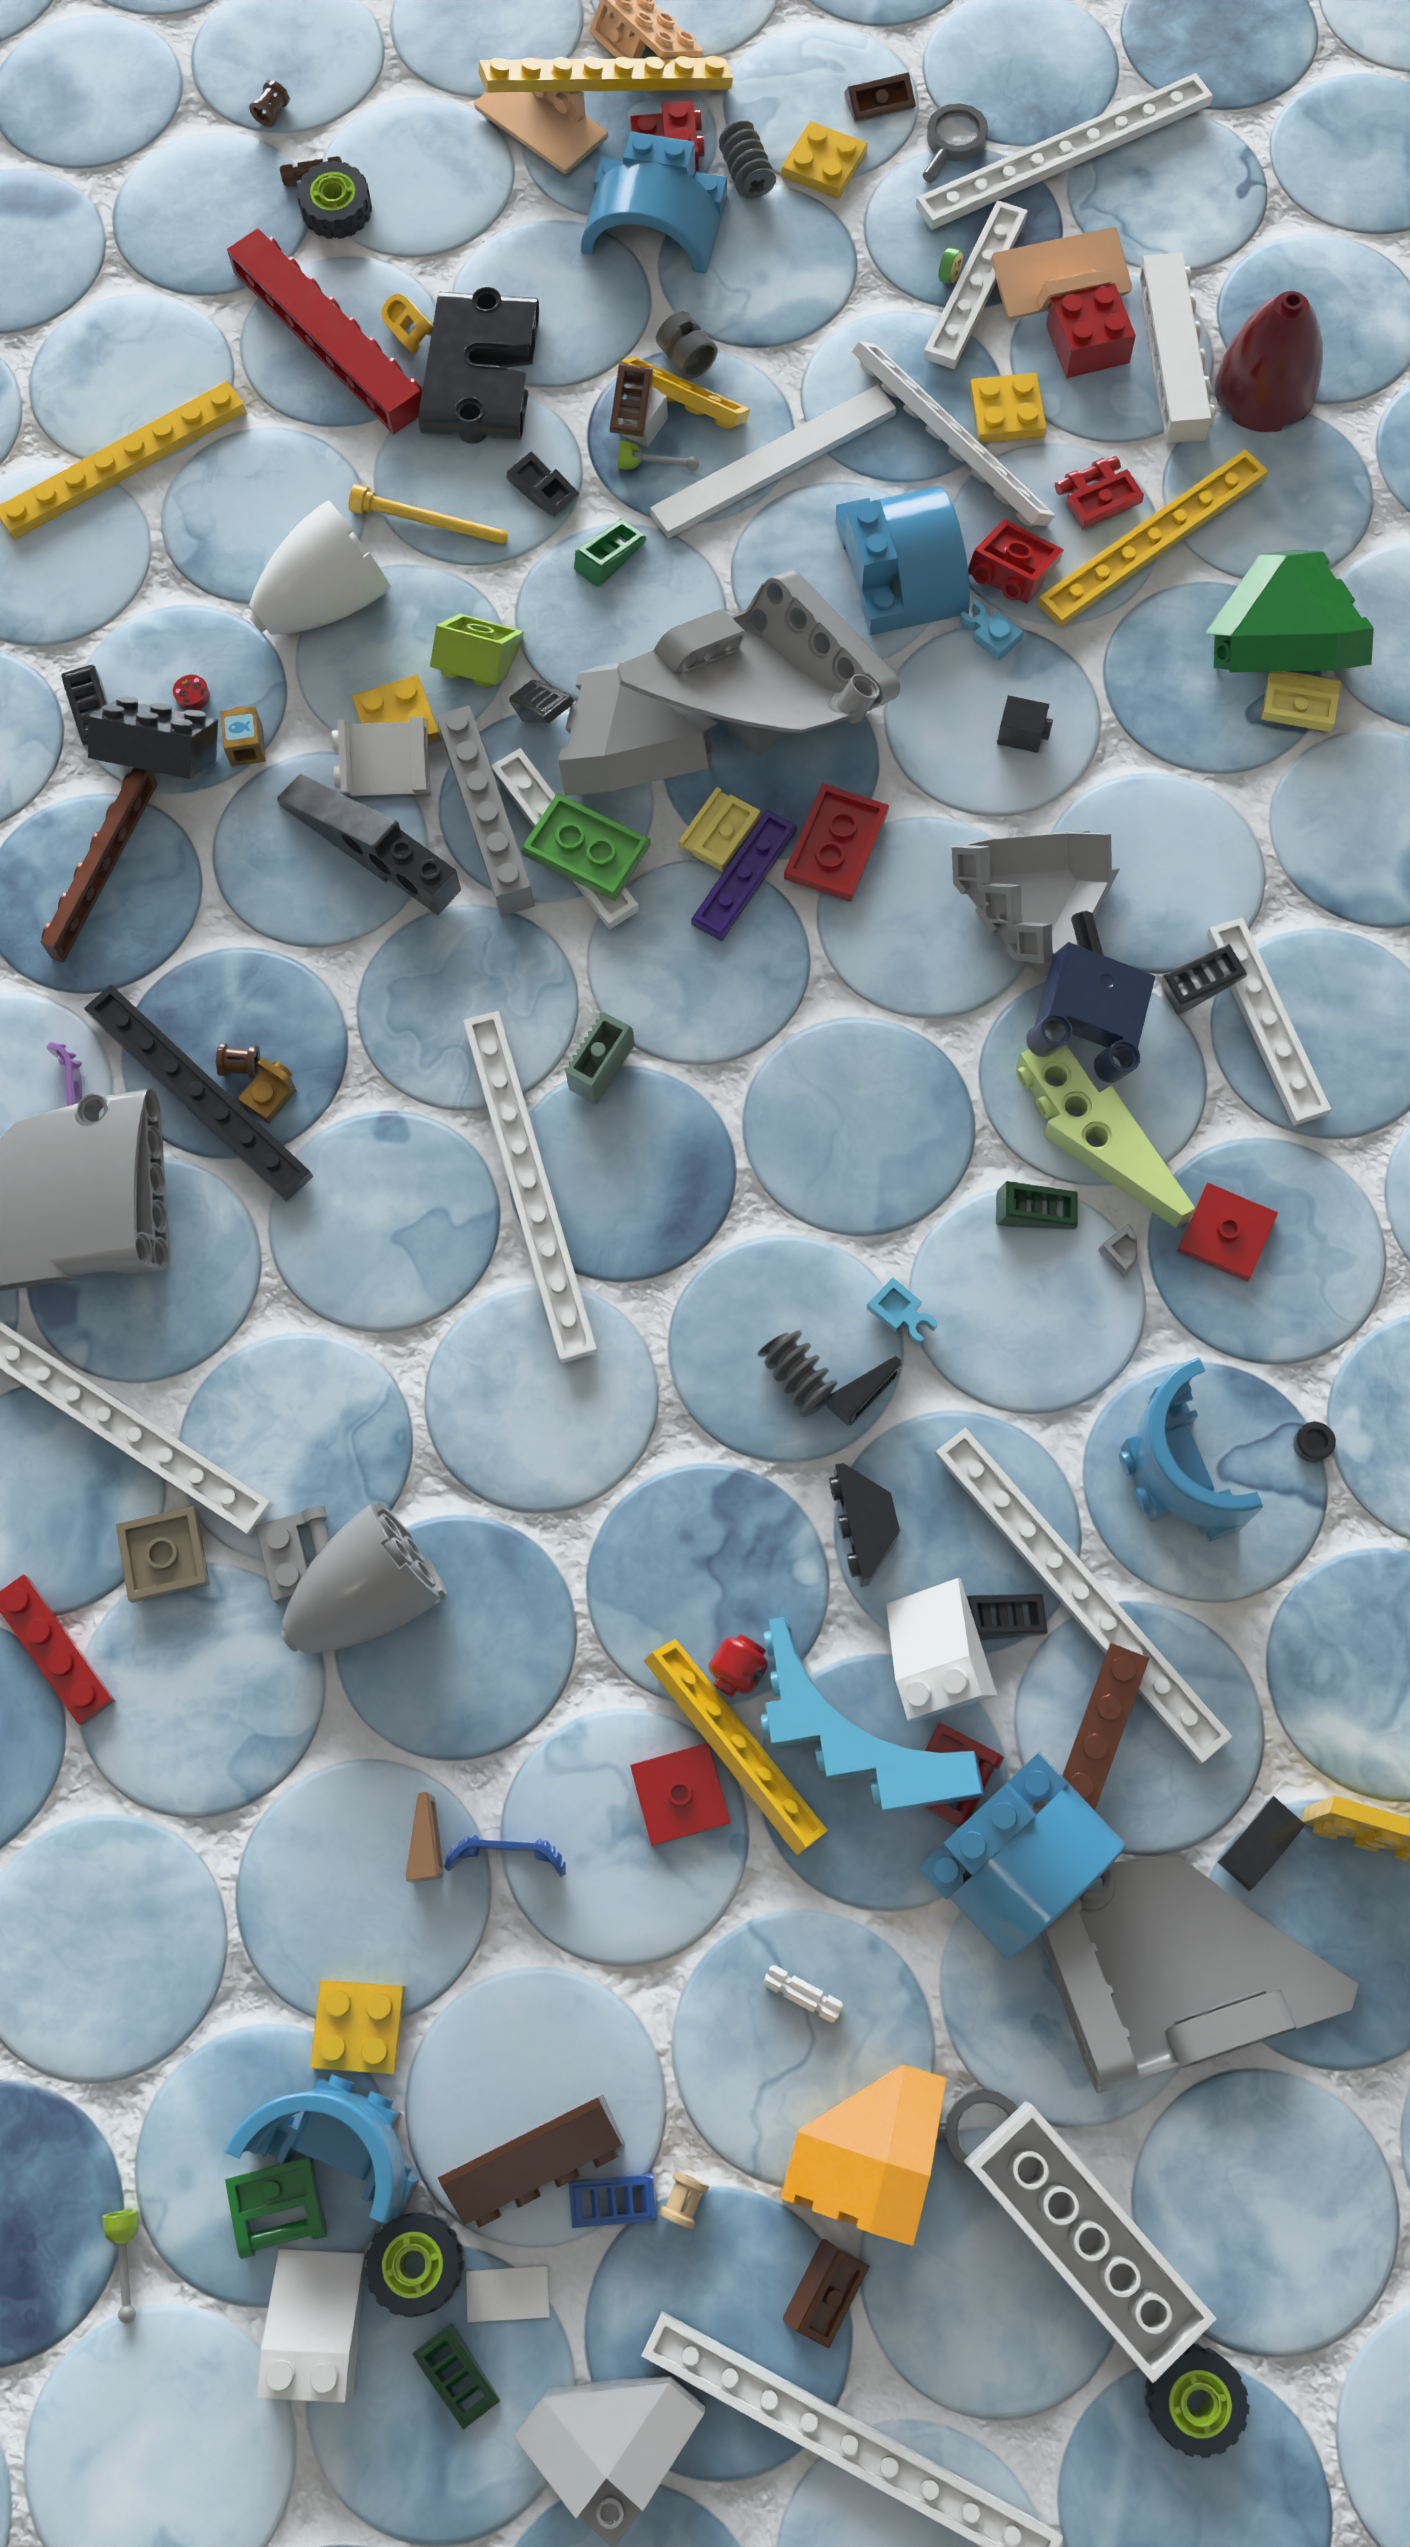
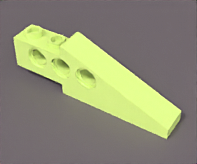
M1066 1044L1048 1057L1036 1056L1030 1049L1020 1053L1016 1068L1017 1078L1025 1089L1030 1088L1037 1098L1036 1105L1041 1115L1045 1119L1050 1118L1043 1134L1045 1138L1175 1228L1188 1222L1195 1210L1194 1205L1115 1089L1110 1086L1098 1092ZM1056 1078L1062 1082V1085L1058 1087L1049 1085L1046 1079ZM1070 1107L1077 1108L1083 1115L1074 1117L1066 1109ZM1095 1137L1102 1142L1103 1146L1093 1147L1086 1139Z

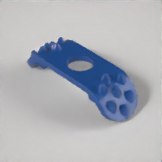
M474 1835L472 1838L465 1836L463 1841H459L457 1848L451 1847L444 1864V1868L451 1871L462 1859L478 1857L480 1849L534 1852L537 1860L551 1863L560 1877L566 1875V1862L562 1861V1855L556 1852L555 1846H551L547 1840L542 1841L540 1838L535 1843L479 1840L477 1835Z

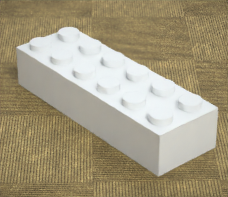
M1025 2101L963 2161L1152 2383L1217 2320L1213 2313L1032 2104Z

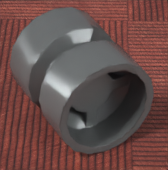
M681 311L668 317L662 323L656 335L658 346L669 359H672V362L686 378L692 379L702 375L711 367L718 353L717 346L704 331H701L700 326L688 312Z

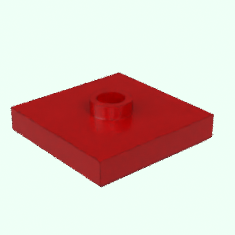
M1207 1182L1177 1252L1248 1282L1278 1212Z
M708 1743L630 1765L651 1846L731 1824Z

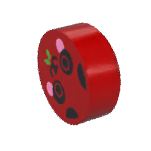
M189 674L182 676L173 686V696L178 706L183 710H200L210 699L208 686L205 680L198 675Z

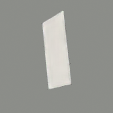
M548 2266L466 2271L467 2323L550 2318Z

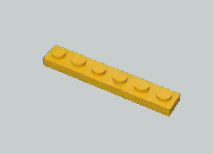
M676 1638L653 1651L644 1660L655 1677L665 1687L680 1709L691 1720L706 1742L717 1753L732 1775L739 1781L797 1856L828 1832L827 1828Z

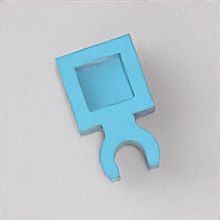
M975 600L972 605V611L978 616L971 617L964 611L960 615V624L965 629L976 630L973 640L998 661L1022 640L1023 630L999 611L992 616L988 615L986 606L978 600Z
M893 1277L867 1304V1309L893 1332L896 1333L902 1326L908 1329L910 1340L920 1346L924 1342V1337L917 1332L916 1328L919 1325H926L934 1332L938 1325L931 1315L919 1314L917 1312L922 1301Z

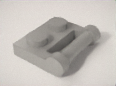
M325 1506L311 1507L301 1513L255 1526L275 1603L291 1599L299 1581L309 1567L299 1529L307 1526L310 1527L316 1555L328 1543L329 1538L324 1522L327 1519Z

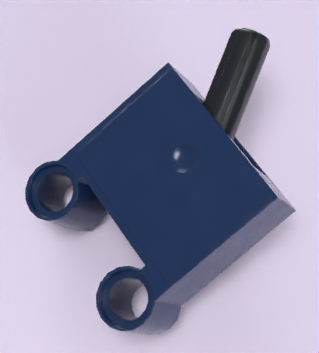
M1081 911L1071 917L1078 945L1067 942L1053 954L1035 1026L1029 1030L1026 1036V1043L1030 1051L1039 1057L1051 1056L1067 1044L1072 1035L1106 1047L1105 1050L1096 1056L1094 1070L1102 1081L1114 1083L1134 1071L1140 1063L1138 1046L1156 976L1104 956L1093 914L1089 911ZM1045 1030L1050 1032L1054 1041L1046 1036ZM1113 1056L1118 1059L1121 1067L1114 1062Z

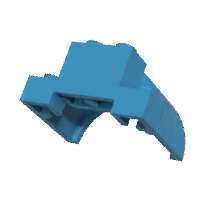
M630 131L623 160L600 157L593 181L594 198L581 239V253L593 255L594 242L606 229L621 224H638L657 229L673 238L687 252L693 265V271L706 273L727 200V177L695 172V147L693 141Z
M933 487L877 499L872 502L870 498L836 505L835 522L843 549H847L861 596V609L869 636L957 617L963 611L967 614L969 613V574L963 537L952 501L943 488ZM895 574H897L899 594L892 592Z
M1198 1357L1181 1365L1165 1379L1161 1386L1154 1389L1149 1397L1150 1402H1148V1406L1141 1417L1137 1435L1126 1439L1121 1447L1122 1453H1119V1460L1127 1476L1132 1475L1137 1487L1134 1490L1136 1503L1142 1512L1147 1511L1150 1521L1173 1513L1188 1522L1196 1524L1198 1530L1202 1534L1206 1533L1209 1542L1239 1532L1263 1508V1504L1258 1492L1243 1495H1232L1230 1489L1218 1493L1214 1492V1485L1188 1426L1193 1424L1198 1417L1197 1411H1190L1186 1403L1193 1400L1189 1382L1196 1375L1205 1372L1203 1364Z
M1038 1752L937 1848L918 1869L945 1899L950 1898L1004 1959H1010L1029 1945L1061 1916L1115 1862L1124 1851L1126 1844L1053 1765ZM1040 1800L1049 1802L1037 1814L1030 1807ZM966 1869L972 1875L967 1881L963 1877Z
M335 2074L331 2075L330 2080L325 2078L317 2079L312 2091L286 2095L260 2107L238 2127L224 2150L225 2153L240 2159L245 2151L259 2154L263 2157H266L268 2153L277 2157L276 2161L282 2164L289 2162L293 2151L296 2150L358 2179L366 2180L368 2182L361 2199L367 2202L373 2200L369 2217L384 2224L405 2214L419 2180L409 2175L412 2168L405 2165L401 2145L393 2131L401 2114L400 2111L391 2108L394 2100L374 2091H370L368 2097L353 2091L354 2082ZM304 2112L299 2126L293 2124L295 2120L294 2115Z

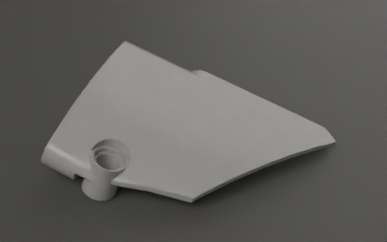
M792 570L769 578L762 583L750 605L744 611L730 616L724 609H719L675 626L661 637L653 651L620 663L617 667L620 685L654 699L716 719L750 727L790 733H803L842 720L850 723H859L868 711L894 700L900 693V682L897 675L798 572Z
M144 1089L106 1096L91 1093L84 1096L77 1104L15 1122L0 1139V1291L69 1282L75 1280L77 1275L112 1271L133 1275L162 1271L168 1268L170 1248L161 1108L158 1096L154 1090ZM104 1107V1114L99 1119V1113L101 1109Z
M1180 1855L1114 1862L1100 1876L1103 1884L1101 1889L1095 1891L1087 1889L1061 1916L1040 1934L1075 2039L1092 2085L1098 2094L1178 2066L1185 2068L1349 2012L1353 2008L1359 1983L1256 1914Z

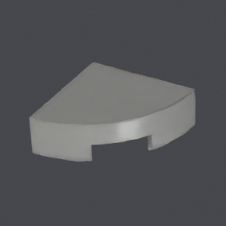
M1129 1223L1100 1245L1098 1249L1123 1278L1130 1272L1137 1257V1237Z

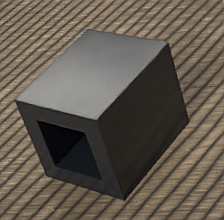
M1008 695L997 744L1038 753L1041 739L1048 741L1053 719L1047 718L1050 704Z

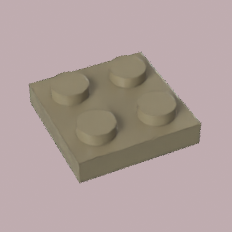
M194 1506L116 1524L127 1597L131 1603L210 1585L198 1512Z

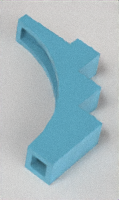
M785 1617L769 1619L770 1631L764 1632L765 1645L768 1655H774L777 1671L771 1672V1684L774 1695H780L781 1700L765 1702L767 1714L761 1715V1725L765 1739L771 1738V1743L777 1748L821 1741V1746L815 1747L818 1769L820 1772L826 1771V1776L832 1781L876 1773L877 1779L870 1781L874 1804H881L882 1810L887 1814L984 1797L978 1759L974 1751L935 1753L907 1749L877 1739L853 1725L829 1705L811 1681L798 1654L790 1622Z

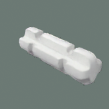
M772 1965L769 1968L763 1982L765 1987L776 1993L778 1991L783 1992V1997L811 2012H814V2010L819 2012L818 2016L829 2022H835L838 2019L843 2008V2003L830 1995L828 1997L822 1995L823 1991L794 1975L792 1978L787 1976L788 1972L777 1966Z

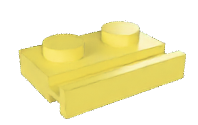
M1289 671L1269 672L1261 720L1332 732L1336 719L1339 688L1341 686L1340 680Z
M716 787L679 839V848L682 850L687 849L696 858L723 872L761 818V811L731 794L729 796L724 794L720 788Z

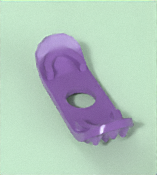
M49 1042L46 1047L47 1050L58 1058L60 1065H65L67 1106L77 1104L82 1099V1081L79 1069L82 1062L73 1060L76 1054L67 1052L65 1044Z

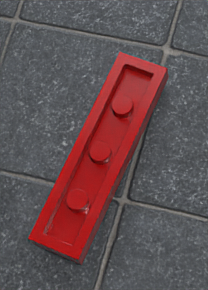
M25 1574L21 1575L0 1591V1613L79 1725H84L115 1701L28 1576Z

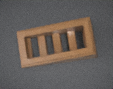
M428 1792L418 1793L406 1870V1881L410 1883L440 1879L444 1876L435 1797Z

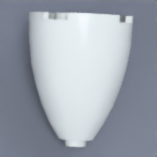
M329 500L319 505L288 534L265 566L249 603V607L253 612L248 615L260 633L267 630L270 635L291 634L331 624L368 606L384 595L386 590L391 587L372 555L367 552L363 544L353 533V529Z

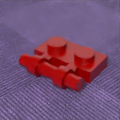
M1117 456L1107 460L1104 458L1092 462L1091 467L1080 472L1078 470L1069 472L1065 475L1064 479L1055 482V490L1059 496L1069 491L1072 493L1067 496L1066 505L1082 530L1143 502L1144 493L1128 469L1117 474L1114 473V471L1121 468L1120 460ZM1094 480L1099 481V482H1096V483H1094V484H1092V485H1090V486H1088V484H1087V483H1090V482H1092V481H1094Z

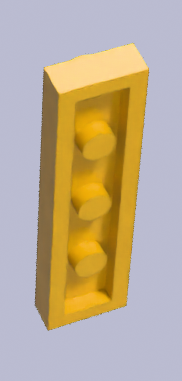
M635 356L620 361V364L653 368L652 388H656L666 395L668 402H675L676 400L685 404V409L690 413L709 415L715 418L714 423L728 429L747 422L750 408Z

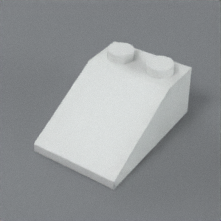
M961 1578L886 1604L895 1681L907 1720H926L997 1696Z
M279 2249L261 2346L256 2398L345 2403L354 2395L366 2253Z

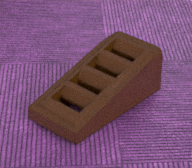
M619 364L609 428L610 433L644 436L654 378L653 368ZM625 385H640L643 386V389L640 390L633 388H625ZM623 396L641 397V401L623 399ZM621 407L637 408L640 410L639 413L621 411ZM619 418L638 420L637 426L619 424Z

